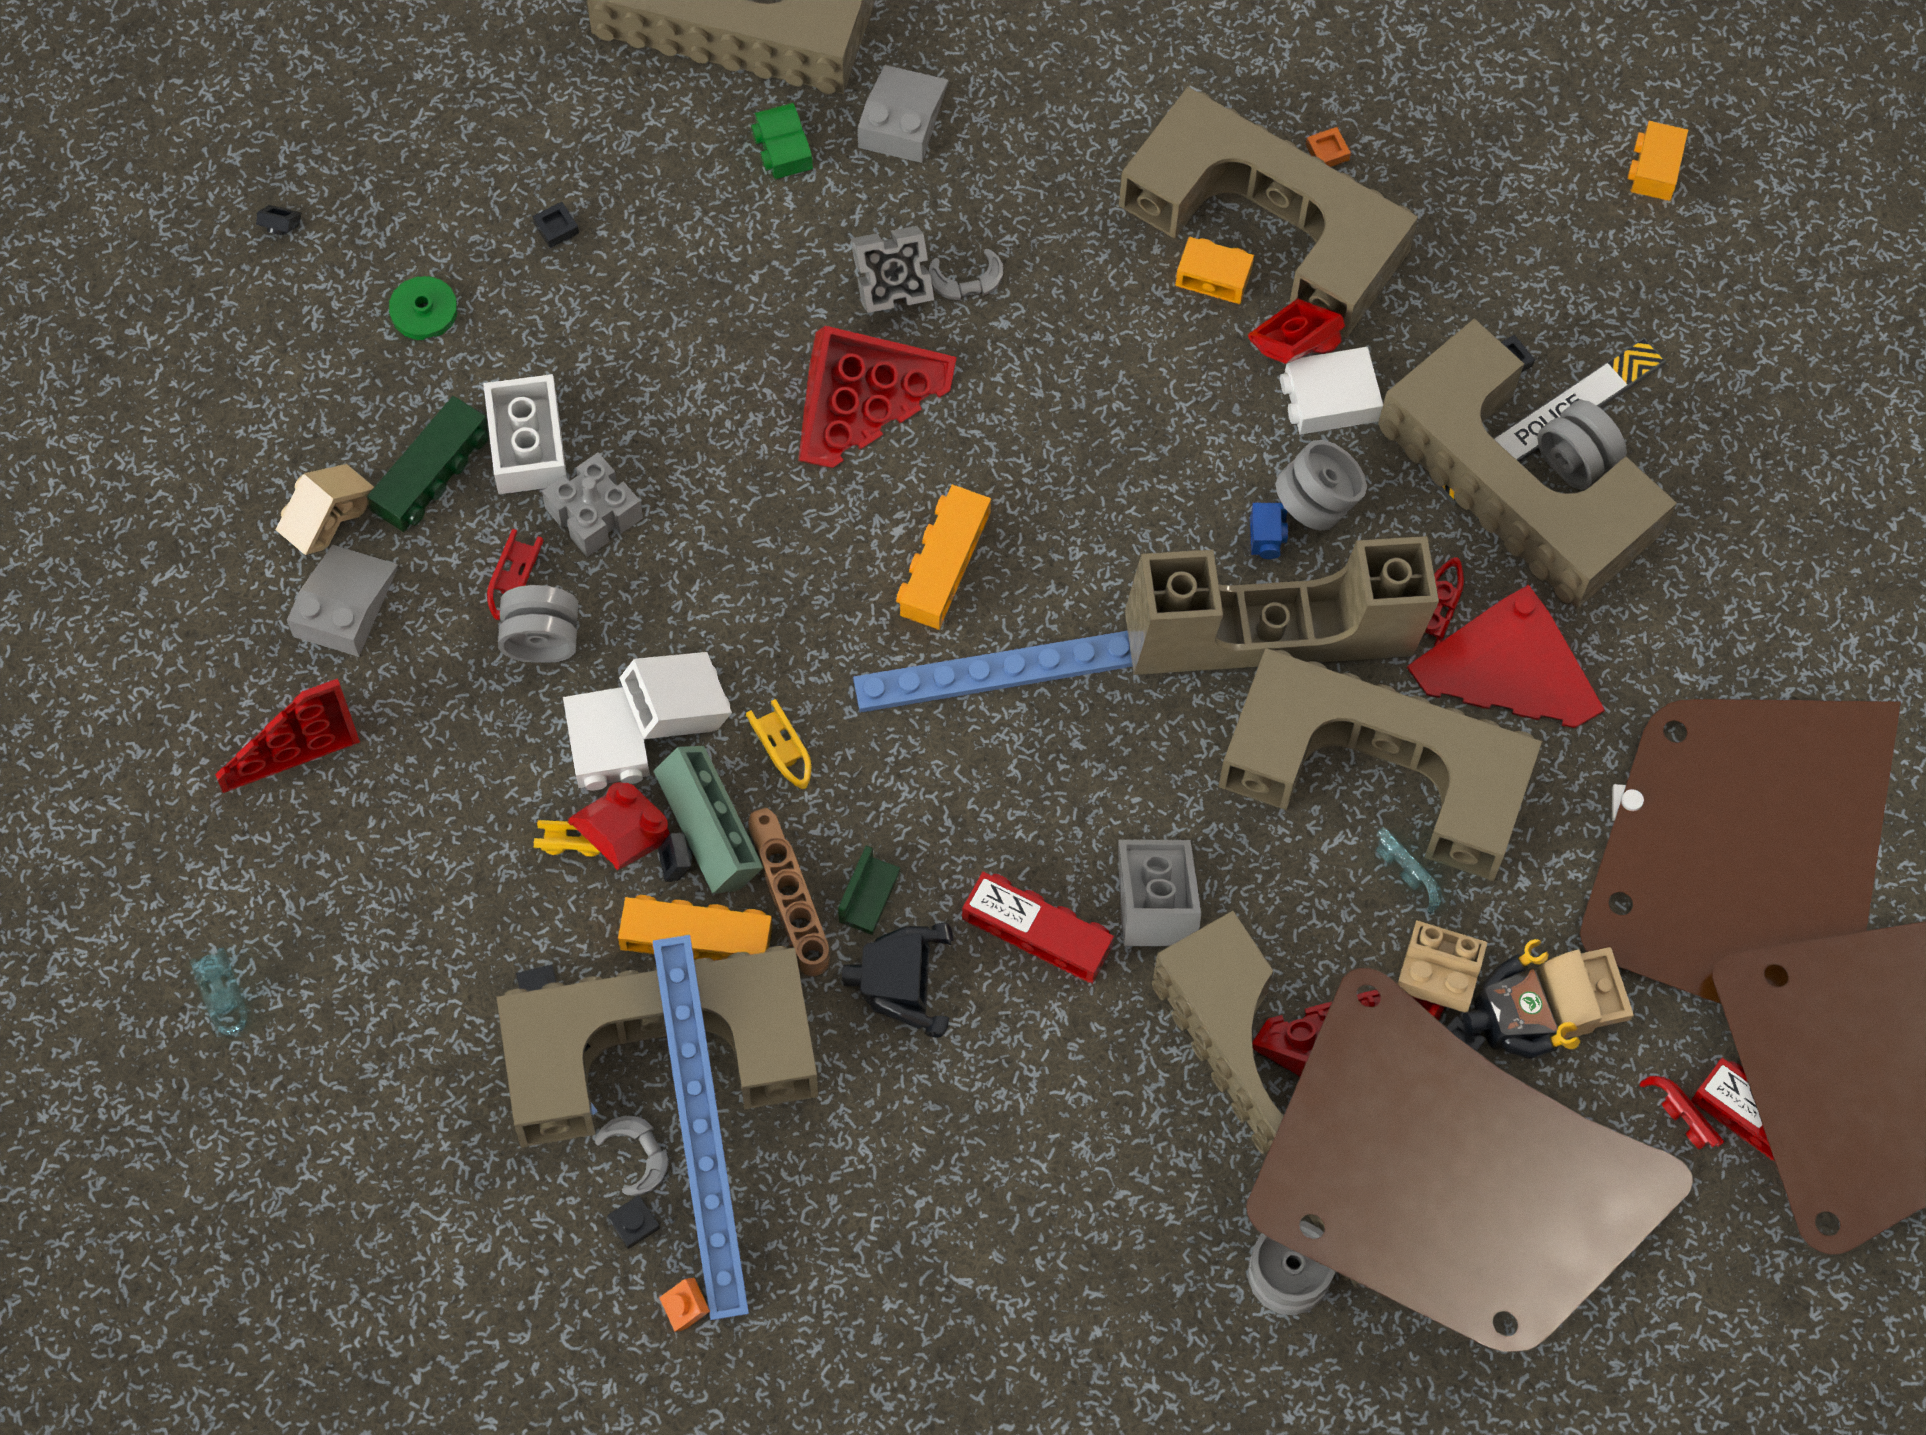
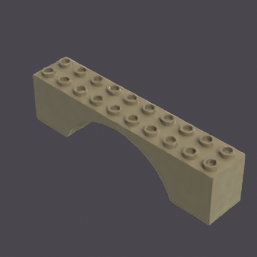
M1231 911L1157 953L1152 986L1162 1001L1165 999L1169 1001L1174 1009L1171 1014L1176 1025L1181 1031L1188 1030L1194 1039L1191 1045L1195 1054L1201 1061L1207 1059L1214 1070L1211 1072V1076L1215 1085L1221 1092L1227 1090L1234 1101L1231 1103L1234 1114L1241 1123L1248 1122L1254 1131V1134L1251 1135L1252 1140L1259 1152L1264 1154L1268 1153L1283 1115L1271 1101L1257 1072L1252 1048V1023L1258 1007L1268 994L1273 969L1235 912ZM1308 1215L1314 1225L1324 1232L1325 1227L1322 1220L1315 1215ZM1338 1273L1344 1281H1347V1280L1350 1279V1278H1348V1277H1346V1276H1344V1275ZM1350 1279L1355 1287L1360 1285V1283Z

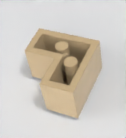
M347 464L304 473L295 483L296 490L290 502L281 511L282 518L276 531L305 555L323 551L329 546L340 522L358 518L365 512L369 504L367 495L373 490L374 486Z

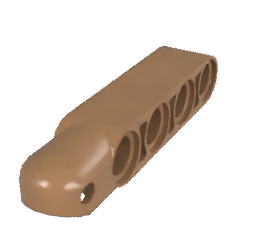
M768 808L756 810L750 814L748 828L759 859L764 867L762 871L791 948H795L800 971L805 975L818 976L826 971L830 962L829 946L793 848L789 841L785 839L777 816ZM773 854H781L786 857L780 863H772L768 860ZM785 886H794L798 889L795 894L788 896L779 892ZM797 918H805L810 921L804 928H797L791 924ZM811 950L822 954L819 959L814 961L803 957L806 952Z

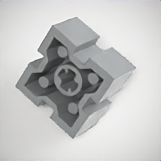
M918 226L891 230L892 239L884 241L877 233L851 238L855 265L860 273H865V277L857 279L861 302L867 313L894 308L893 300L903 298L907 305L934 300L930 273L924 265L920 266V262L927 261L928 258L924 233Z
M599 452L576 467L577 477L569 481L564 475L542 490L545 509L561 528L568 524L570 538L586 557L609 543L608 533L616 528L621 534L643 519L641 501L624 481L617 485L615 471Z

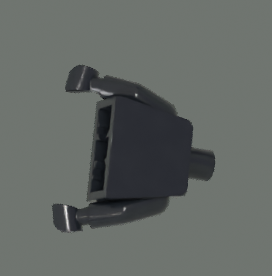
M947 923L935 924L931 929L928 926H904L878 937L872 943L865 944L863 947L862 964L843 965V985L845 987L861 986V995L874 1012L917 1029L921 1027L926 1028L925 1034L934 1038L942 1037L947 1031L949 1017H929L926 1015L930 946L927 942L933 941L935 943L951 945V941H954L951 926Z

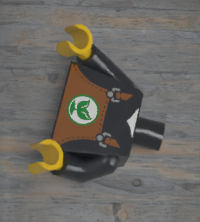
M1537 939L1531 940L1526 944L1525 954L1522 956L1520 954L1514 955L1491 972L1481 985V993L1474 1000L1476 1010L1465 1012L1462 1018L1464 1028L1468 1034L1484 1031L1489 1046L1493 1049L1504 1048L1506 1052L1527 1059L1557 1051L1560 1045L1567 1049H1575L1580 1044L1578 1037L1570 1040L1564 1039L1568 1032H1574L1578 1028L1571 1022H1565L1557 1027L1535 968L1528 969V964L1531 962L1542 964L1548 958L1547 952L1537 958L1531 956L1532 949L1542 943Z

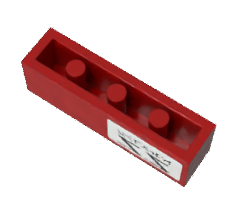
M982 872L962 907V920L1091 984L1095 981L1113 947L1114 936L1103 925L1096 922L1089 924L1077 918V915L1072 910L1063 906L1056 908L1044 902L1043 897L1031 890H1025L1024 892L1012 886V883L1007 878L999 874L991 876Z
M1721 1058L1691 1101L1775 1162L1743 1067L1733 1061L1728 1062Z

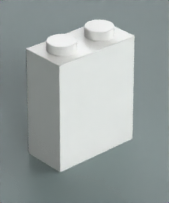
M1368 347L1302 357L1286 364L1285 373L1280 375L1281 389L1283 394H1289L1291 404H1288L1289 419L1291 424H1297L1300 435L1379 422L1383 402Z
M707 652L633 659L619 678L643 739L712 732L718 730L732 713L729 700L723 692L718 680L717 671L712 665Z
M623 687L563 697L578 788L586 787L587 790L595 791L605 788L607 783L621 781L623 783L635 784L642 781L643 777L650 776L644 739Z

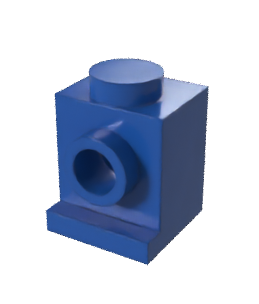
M1252 503L1250 514L1251 555H1260L1263 559H1276L1281 555V543H1287L1288 524L1285 522L1287 510L1282 503Z

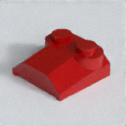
M1297 298L1250 332L1248 337L1264 356L1287 364L1311 352L1326 354L1334 351L1342 341L1340 331L1345 327L1341 314Z
M623 782L612 784L605 796L586 806L568 820V823L571 826L573 825L596 847L617 870L658 849L670 835L665 815L635 786Z

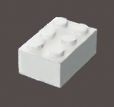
M553 374L483 383L493 470L498 494L543 489L564 475L567 478Z

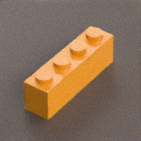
M951 485L947 496L941 495L935 510V514L938 515L935 524H928L923 536L922 543L925 544L921 554L916 553L912 559L909 573H912L908 584L903 582L898 591L896 602L900 603V616L940 630L991 513V498L955 485Z
M637 895L635 898L625 897L618 941L620 950L654 954L653 940L690 935L694 960L710 958L716 961L728 959L729 955L737 952H748L750 955L765 953V950L770 946L773 928L772 917L756 909L737 912L730 911L729 908L723 905L712 904L706 908L693 906L692 903L685 900H673L671 903L657 901L651 896Z

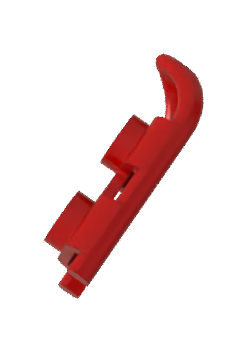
M512 529L487 589V602L494 619L500 620V610L496 609L494 603V589L500 590L504 594L508 590L526 585L544 542L543 538L537 537L534 546L515 541L518 532ZM506 559L513 562L509 571L503 570ZM525 566L522 575H519L521 567Z
M1458 557L1448 560L1434 573L1439 603L1425 630V633L1437 637L1434 646L1443 641L1463 591L1464 575ZM1450 567L1456 568V588L1447 581L1438 582V579ZM1443 606L1448 607L1445 618L1440 615Z
M1650 1076L1639 1083L1640 1087L1657 1086L1668 1093L1665 1097L1666 1100L1661 1105L1675 1121L1680 1117L1685 1120L1690 1128L1685 1133L1699 1150L1709 1144L1712 1148L1715 1146L1719 1147L1725 1142L1675 1082L1661 1076Z

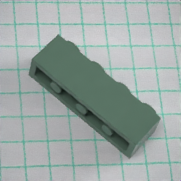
M704 745L677 747L654 770V774L712 894L740 890L764 867Z

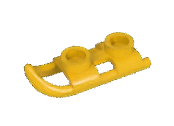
M771 700L774 712L759 719H756L752 710L748 711L746 717L775 766L796 787L806 789L811 777V760L806 748L777 700ZM785 729L791 737L788 741H785L780 733ZM768 738L773 739L774 743L776 744L775 747L772 746ZM803 757L805 773L804 778L799 780L787 767L794 765L797 759Z
M538 820L537 827L545 829L544 839L534 838V848H541L542 851H546L551 855L561 854L565 849L578 850V852L586 856H596L601 853L582 834L580 837L567 836V830H577L568 821Z

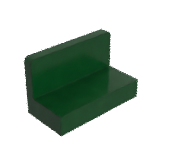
M866 845L839 905V922L873 935L900 874V867L873 858V848Z

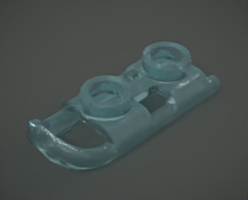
M1382 827L1377 832L1381 839L1375 850L1387 863L1391 864L1396 860L1404 869L1400 876L1413 890L1424 884L1426 885L1429 893L1427 912L1432 914L1441 903L1442 893L1439 884L1388 830Z
M219 948L217 955H206L199 962L196 959H191L190 964L212 1023L220 1033L231 1036L244 1030L248 1014L225 949ZM224 975L227 976L230 986L227 988L223 986L221 977ZM211 981L214 988L211 994H209L205 984ZM238 1007L241 1016L239 1023L229 1028L224 1027L217 1015Z

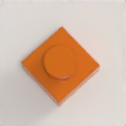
M1337 127L1307 137L1305 145L1311 156L1322 159L1329 167L1350 160L1351 152Z
M695 1278L684 1279L659 1297L675 1332L690 1327L710 1312Z

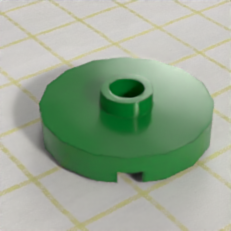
M431 276L414 277L404 281L394 290L389 300V315L394 327L404 336L415 340H426L425 338L433 336L435 338L443 335L452 327L457 317V300L451 287L442 280ZM421 303L428 304L424 308L417 307Z

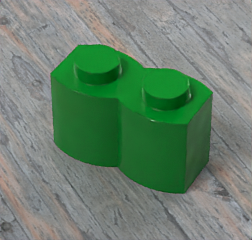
M794 103L755 113L756 124L751 125L755 143L763 144L764 151H760L765 171L771 170L774 179H779L813 169L810 147Z

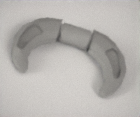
M985 249L984 254L989 261L987 271L979 277V280L959 283V285L957 281L950 280L941 274L938 258L933 259L928 271L934 291L947 299L961 300V296L980 294L981 292L984 296L993 292L1003 278V264L999 256L990 249Z
M624 1115L612 1119L605 1124L598 1132L595 1144L599 1146L606 1139L615 1135H625L634 1140L639 1139L649 1157L646 1160L645 1174L636 1184L624 1187L622 1192L625 1195L631 1196L643 1195L652 1192L662 1183L669 1166L667 1150L662 1151L651 1132L654 1130V1127L645 1119Z

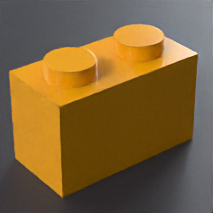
M1649 121L1645 133L1638 132L1634 152L1640 154L1638 161L1632 159L1627 178L1633 180L1631 192L1663 200H1671L1677 183L1688 133L1687 129Z
M1189 237L1177 269L1175 286L1240 304L1252 271L1254 255L1246 253L1240 248H1228L1214 244L1208 239Z

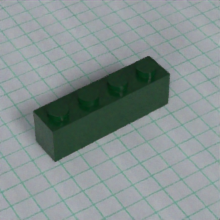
M453 395L367 495L371 512L402 532H405L410 525H417L423 518L425 507L432 499L438 500L443 495L447 486L446 482L453 474L458 475L464 470L468 463V456L475 448L479 450L486 444L489 438L486 416Z

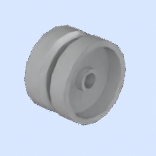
M1580 399L1572 403L1562 411L1560 418L1557 417L1551 420L1539 430L1537 435L1539 449L1547 464L1570 486L1580 490L1591 487L1603 476L1604 472H1608L1627 454L1625 440L1614 421L1600 407L1586 400Z
M1313 440L1278 474L1276 489L1284 508L1296 520L1309 528L1321 531L1330 530L1347 514V511L1353 508L1365 496L1367 483L1359 464L1347 451L1325 440Z
M528 585L506 591L501 596L500 620L503 623L499 625L498 649L505 656L522 662H560L569 659L576 653L577 629L574 626L577 624L578 600L573 594L551 586Z
M1300 1220V1229L1308 1238L1317 1239L1323 1235L1324 1232L1320 1228L1307 1221ZM1263 1233L1260 1234L1253 1247L1248 1267V1280L1255 1297L1268 1309L1278 1314L1286 1315L1308 1312L1322 1302L1335 1275L1334 1270L1272 1240ZM1296 1266L1298 1267V1269H1296V1270L1290 1269V1268H1294V1267H1296Z

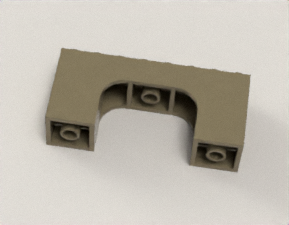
M587 0L591 33L602 40L611 41L617 39L625 41L635 48H644L646 46L658 49L661 53L668 56L679 54L688 56L697 63L713 62L721 64L730 71L742 69L753 72L756 76L764 79L775 77L784 79L793 86H802L804 84L817 87L819 91L826 94H833L834 92L844 94L876 0H782L771 4L748 0Z
M1189 86L1124 168L1121 177L1119 207L1173 238L1177 237L1206 199L1221 193H1234L1244 196L1308 233L1316 244L1295 271L1289 304L1298 298L1341 314L1345 327L1340 333L1346 338L1410 252L1418 216L1414 215L1408 208L1396 205L1384 198L1380 192L1366 188L1356 182L1350 175L1336 171L1326 165L1322 159L1308 155L1298 149L1292 142L1278 138L1268 132L1264 126L1248 121L1241 117L1234 109L1218 104L1206 93L1197 92Z
M1474 318L1386 392L1378 425L1382 433L1389 440H1395L1405 450L1406 455L1411 461L1419 463L1429 472L1430 477L1437 485L1444 486L1447 484L1455 492L1454 498L1459 506L1473 512L1479 518L1480 524L1486 531L1494 532L1498 535L1512 555L1523 558L1529 564L1531 572L1538 579L1548 581L1555 588V593L1561 601L1567 604L1571 603L1578 609L1664 533L1677 502L1626 456L1591 487L1582 492L1573 494L1559 493L1543 485L1494 440L1482 424L1513 397L1524 363Z
M1427 536L1358 540L1353 547L1346 566L1337 573L1316 580L1279 583L1218 584L1213 550L1141 554L1125 608L1134 675L1258 667L1265 648L1272 651L1283 650L1290 653L1293 658L1305 662L1315 661L1319 663L1411 657L1419 645L1439 603Z
M1265 648L1225 755L1218 787L1287 810L1303 764L1316 750L1326 746H1344L1424 774L1435 784L1439 791L1441 810L1424 858L1494 881L1505 855L1542 741L1534 739L1527 732H1513L1501 728L1491 720H1477L1465 716L1462 711L1455 708H1442L1430 704L1423 697H1409L1397 693L1390 686L1383 684L1373 685L1362 681L1354 674H1341L1329 670L1319 662H1305L1293 658L1286 651H1272Z
M774 946L766 949L765 953L750 955L748 952H737L729 955L728 959L713 961L710 958H701L694 960L705 1032L714 1033L722 1037L734 1051L744 1109L818 1097L817 1071L795 948L787 949L785 946ZM656 967L654 971L643 973L635 970L623 971L618 973L617 977L607 979L597 976L581 979L579 983L570 985L558 982L549 983L540 990L528 992L525 989H513L507 991L503 996L496 997L513 1121L520 1146L527 1147L596 1135L588 1086V1075L594 1060L604 1050L614 1045L667 1036ZM587 1043H589L591 1047L584 1052Z

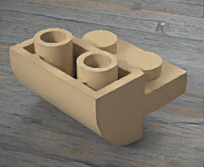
M1416 920L1400 972L1398 985L1410 996L1461 1012H1468L1488 942Z
M1611 947L1581 953L1580 949L1567 952L1548 960L1536 970L1557 1027L1565 1022H1571L1578 1028L1574 1032H1568L1564 1039L1592 1033L1597 1027L1629 1021L1634 1016Z

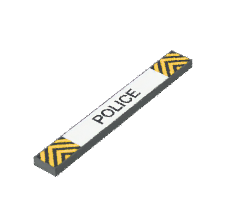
M1643 337L1493 439L1518 462H1521L1539 450L1537 440L1539 430L1551 420L1557 417L1560 418L1562 411L1572 403L1581 399L1590 401L1601 408L1664 366L1666 360ZM1432 480L1434 485L1453 506L1458 504L1454 498L1455 492L1447 484L1439 486Z

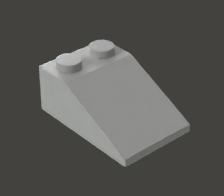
M885 65L866 101L858 125V148L922 163L949 80Z
M332 545L300 589L287 618L293 637L359 657L397 571L398 564Z
M1118 840L1121 925L1124 946H1171L1198 931L1200 928L1201 908L1191 840Z

